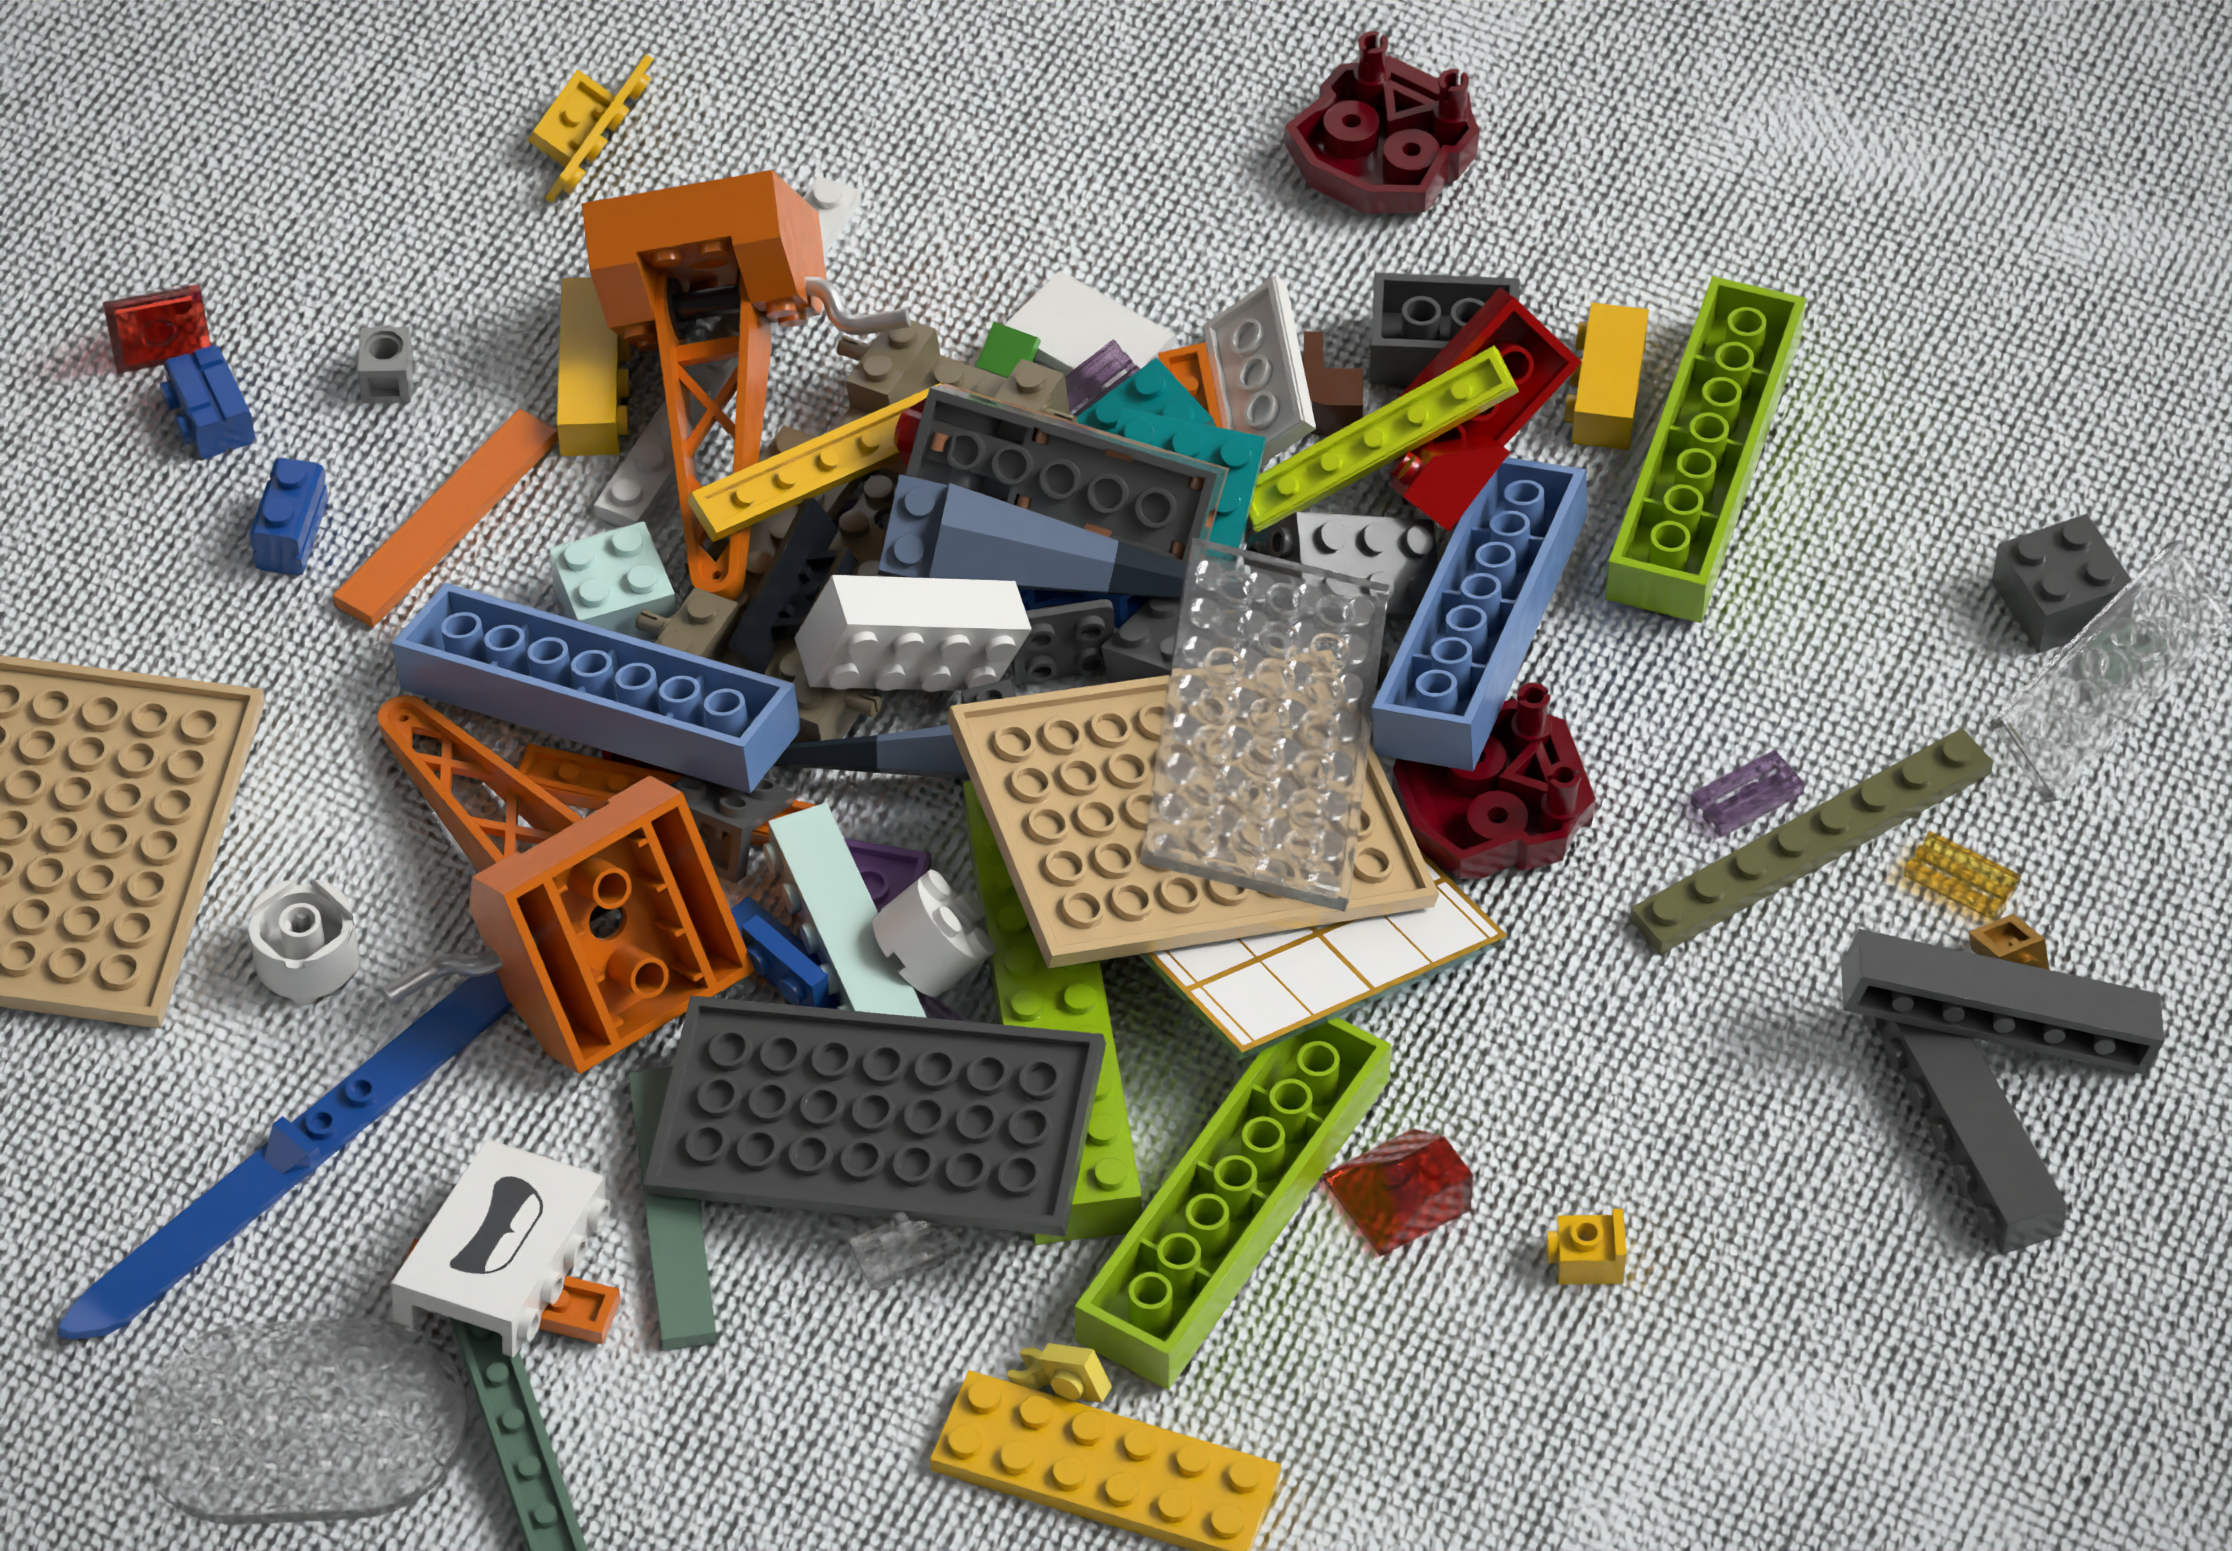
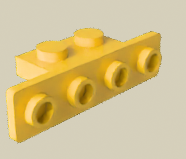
M647 54L643 57L617 96H614L578 69L527 139L528 142L565 167L544 197L546 200L553 203L561 190L569 195L585 174V171L578 167L584 158L593 163L608 141L601 136V133L606 127L613 132L616 130L630 110L623 105L625 99L629 96L636 101L652 79L644 73L654 60Z

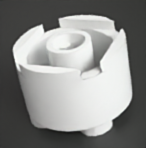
M935 870L926 872L883 907L872 920L875 938L885 956L888 958L895 952L905 965L898 973L911 986L930 997H937L942 992L951 989L996 951L993 941L987 935L980 922L985 913L979 901L966 891L959 895Z
M297 879L279 882L265 890L255 900L250 911L251 918L248 934L258 977L271 991L289 998L291 1002L297 1005H309L315 1002L318 997L337 990L348 981L360 965L357 936L348 899L334 885L314 879L315 885L298 884Z

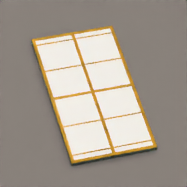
M1420 850L1439 892V897L1434 907L1138 955L1217 1037L1242 1060L1506 944L1508 935Z

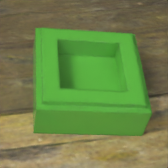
M993 322L976 367L1008 378L1021 359L1033 362L1041 340L1036 336Z

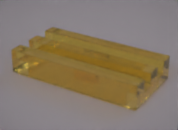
M1929 831L1925 836L1924 844L1919 845L1915 850L1914 858L1909 859L1906 863L1903 875L1993 921H1996L2016 892L2021 880L2020 874L1932 831ZM1925 863L1944 873L1951 875L1952 879L1925 866ZM1970 886H1973V887H1975V888H1977V889H1979V890H1981V891H1983V892H1985V893H1987V894H1989V895L1995 897L1996 899L1994 900V899H1992V898H1990V897H1988V896H1986V895H1984V894H1982V893H1980V892H1978V891H1976V890H1973V889L1970 888Z

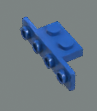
M751 897L744 898L730 909L755 972L762 975L781 991L789 1002L797 1006L837 1009L838 1006H841L836 993L829 995L828 974L818 967L822 963L817 953L809 954L802 940Z

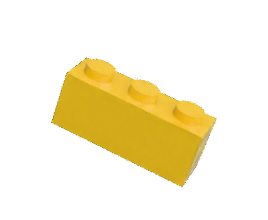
M1591 302L1588 322L1579 321L1576 350L1584 352L1583 358H1579L1582 363L1570 377V386L1578 387L1577 394H1567L1564 416L1565 423H1573V444L1630 450L1646 345L1649 309Z

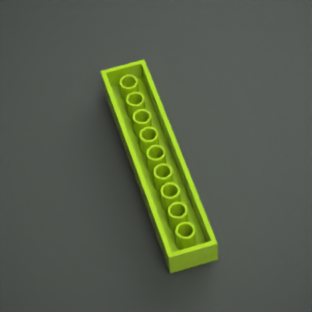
M972 781L963 782L964 816L977 897L985 913L981 921L987 935L996 947L995 953L988 958L998 1023L1001 1025L1103 1034L1106 1042L1066 1236L1033 1233L1035 1245L1128 1234L1142 1214V1194L1100 960L1047 968Z

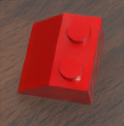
M1488 435L1423 444L1416 448L1413 453L1408 450L1403 456L1398 458L1390 471L1394 478L1389 485L1450 532L1510 454V451Z

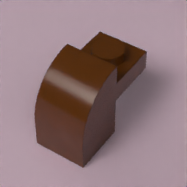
M1304 331L1303 351H1300L1316 426V429L1311 433L1328 437L1363 418V368H1324L1323 331Z

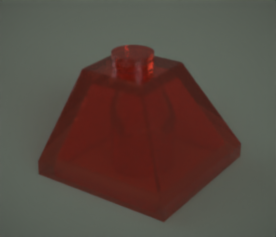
M199 282L175 285L103 302L117 374L162 366L168 359L184 354L191 356L194 351L211 346Z
M1413 1128L1324 1173L1323 1181L1377 1254L1382 1257L1471 1211L1474 1175L1445 1136Z

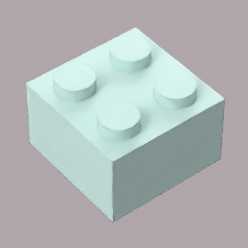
M645 521L549 548L553 586L566 618L647 641L658 638V636L636 629V618L638 614H641L640 611L642 609L665 618H669L677 612L675 593Z

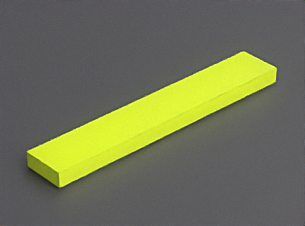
M1495 346L1490 347L1259 474L1248 517L1254 530L1258 533L1295 512L1303 511L1398 459L1408 450L1412 451L1518 393L1519 390L1498 349Z

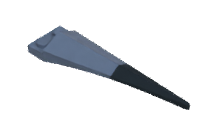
M900 474L877 575L884 577L1015 581L1018 589L1158 597L1282 608L1288 603L1283 597L952 483L945 485Z
M949 724L881 735L790 743L774 763L776 766L971 780Z

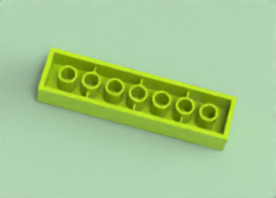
M1712 276L1608 562L1606 600L1702 623L1802 337L1806 298Z
M1332 1014L1268 1041L1076 1303L1075 1341L1089 1349H1094L1095 1352L1169 1390L1389 1082L1391 1043Z

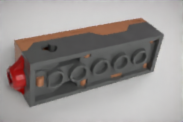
M948 384L930 387L926 398L903 410L894 433V444L907 467L905 476L945 485L952 483L1193 567H1198L1203 562L1229 468Z

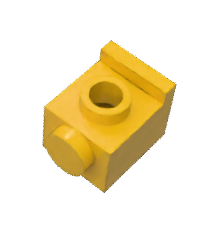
M1612 1209V1215H1558L1556 1231H1547L1546 1233L1547 1264H1557L1558 1285L1623 1284L1627 1255L1623 1209Z

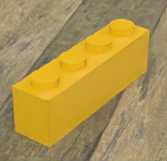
M592 277L562 278L557 401V431L561 456L619 455L620 435L629 434L628 405H621V398L630 397L629 369H622V361H630L631 345L624 340L623 335H617L608 328Z

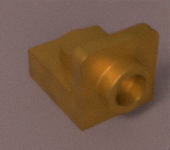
M2015 914L1968 932L1971 950L1978 955L2050 970L2045 938Z

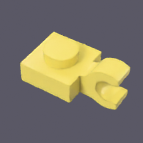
M1047 1343L1043 1352L1033 1347L1023 1348L1019 1354L1028 1369L1023 1371L1009 1370L1007 1373L1011 1383L1034 1390L1051 1385L1057 1396L1068 1400L1080 1399L1103 1403L1112 1388L1094 1349L1053 1343Z

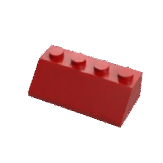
M1499 288L1399 397L1495 346L1519 392L1425 444L1488 435L1504 447L1577 369L1582 361L1514 296Z

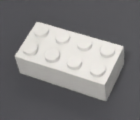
M831 575L796 634L795 641L810 687H826L837 690L869 688L883 691L894 689L925 690L928 692L940 690L961 691L999 682L1032 629L1015 581Z

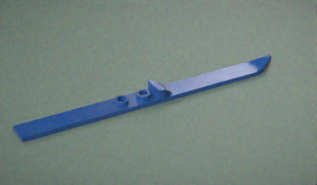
M496 971L482 976L469 977L293 1122H289L284 1116L272 1124L269 1141L91 1285L60 1321L56 1334L67 1339L101 1337L127 1325L513 1008V1005L508 1000Z

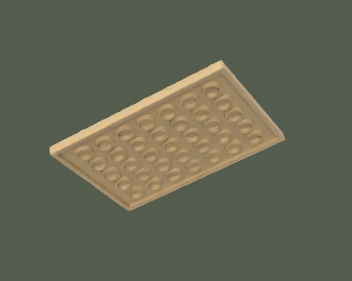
M1330 652L952 705L949 708L946 718L1047 968L1430 908L1435 906L1439 897L1435 883Z
M0 655V1007L161 1029L264 708L265 697L263 689Z

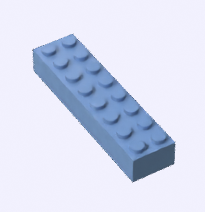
M1507 457L1461 516L1371 707L1374 751L1376 755L1474 771L1588 516L1586 469Z
M444 583L391 643L401 690L747 793H751L801 731L794 683L448 583Z

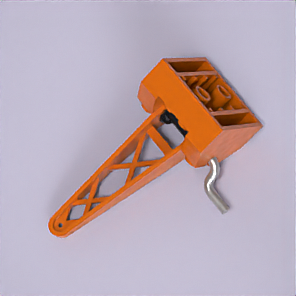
M773 170L582 203L589 270L608 328L617 335H623L625 341L634 347L637 346L640 351L659 350L692 585L694 588L697 587L732 601L740 595L744 588L751 525L730 534L729 544L717 562H715L703 549V541L708 534L687 500L691 492L702 488V485L697 481L695 451L716 421L734 439L733 474L759 461L771 355V321L774 323L778 322L780 327L801 326L808 322L807 317L821 315L824 304L829 321L836 329L848 335H866L911 326L910 314L907 308L862 316H853L845 310L840 292L831 282L826 280L819 213ZM740 313L739 335L686 344L687 336L696 327V320ZM738 358L737 367L714 401L691 378L687 371V366ZM737 391L734 424L723 410ZM689 392L707 410L694 430L692 428Z
M411 695L397 696L389 699L380 707L377 720L383 740L479 872L472 877L469 910L484 945L492 949L475 956L462 953L444 954L424 962L380 988L385 1001L390 1006L447 975L459 974L474 977L496 971L508 1000L545 1052L571 1070L581 1074L685 1013L690 996L712 997L755 972L683 792L652 776H648L606 800L605 806L582 818L420 698ZM413 734L436 738L442 744L441 757L416 752L412 748ZM432 770L440 771V780ZM452 774L482 780L507 803L506 823L470 816L451 794ZM518 814L533 828L518 826ZM486 834L505 838L504 856ZM517 840L538 844L522 854L516 852ZM617 908L622 913V921L618 930L606 938L594 937L590 931L589 923Z

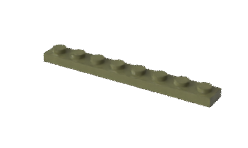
M1960 728L1631 907L1630 920L1661 955L1992 773L1994 761L1963 728Z

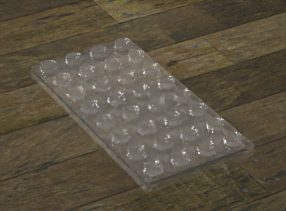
M1192 538L1187 555L1140 863L1345 912L1351 894L1372 728L1371 707L1376 696L1389 585Z

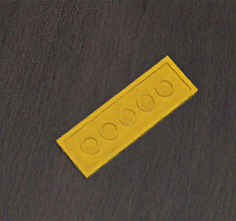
M968 1370L930 1458V1469L933 1472L1192 1551H1252L1281 1476L1280 1463Z

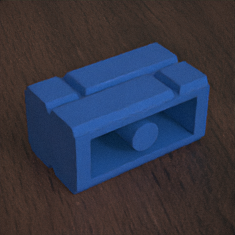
M214 344L194 351L191 356L184 354L166 360L164 364L166 381L159 384L168 411L177 409L180 416L175 417L185 445L193 442L199 456L207 459L225 453L227 448L234 450L254 442L256 438L251 412L219 346L217 347Z
M287 458L275 459L270 473V480L267 481L249 533L251 547L254 549L255 568L261 571L295 576L304 574L329 500L322 465L316 462Z

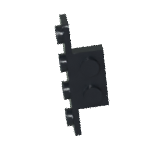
M806 498L802 501L729 642L730 649L749 671L764 675L781 641L795 639L796 634L831 575L851 576L858 563V560L849 548L828 550L837 534V527L815 498Z

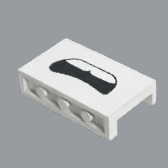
M486 1139L391 1282L393 1321L413 1327L424 1309L499 1333L502 1336V1353L514 1358L524 1341H531L535 1337L540 1325L541 1314L548 1303L555 1304L559 1299L564 1285V1278L571 1267L577 1268L581 1264L586 1253L588 1240L595 1230L601 1231L604 1228L610 1213V1201L605 1199V1176Z

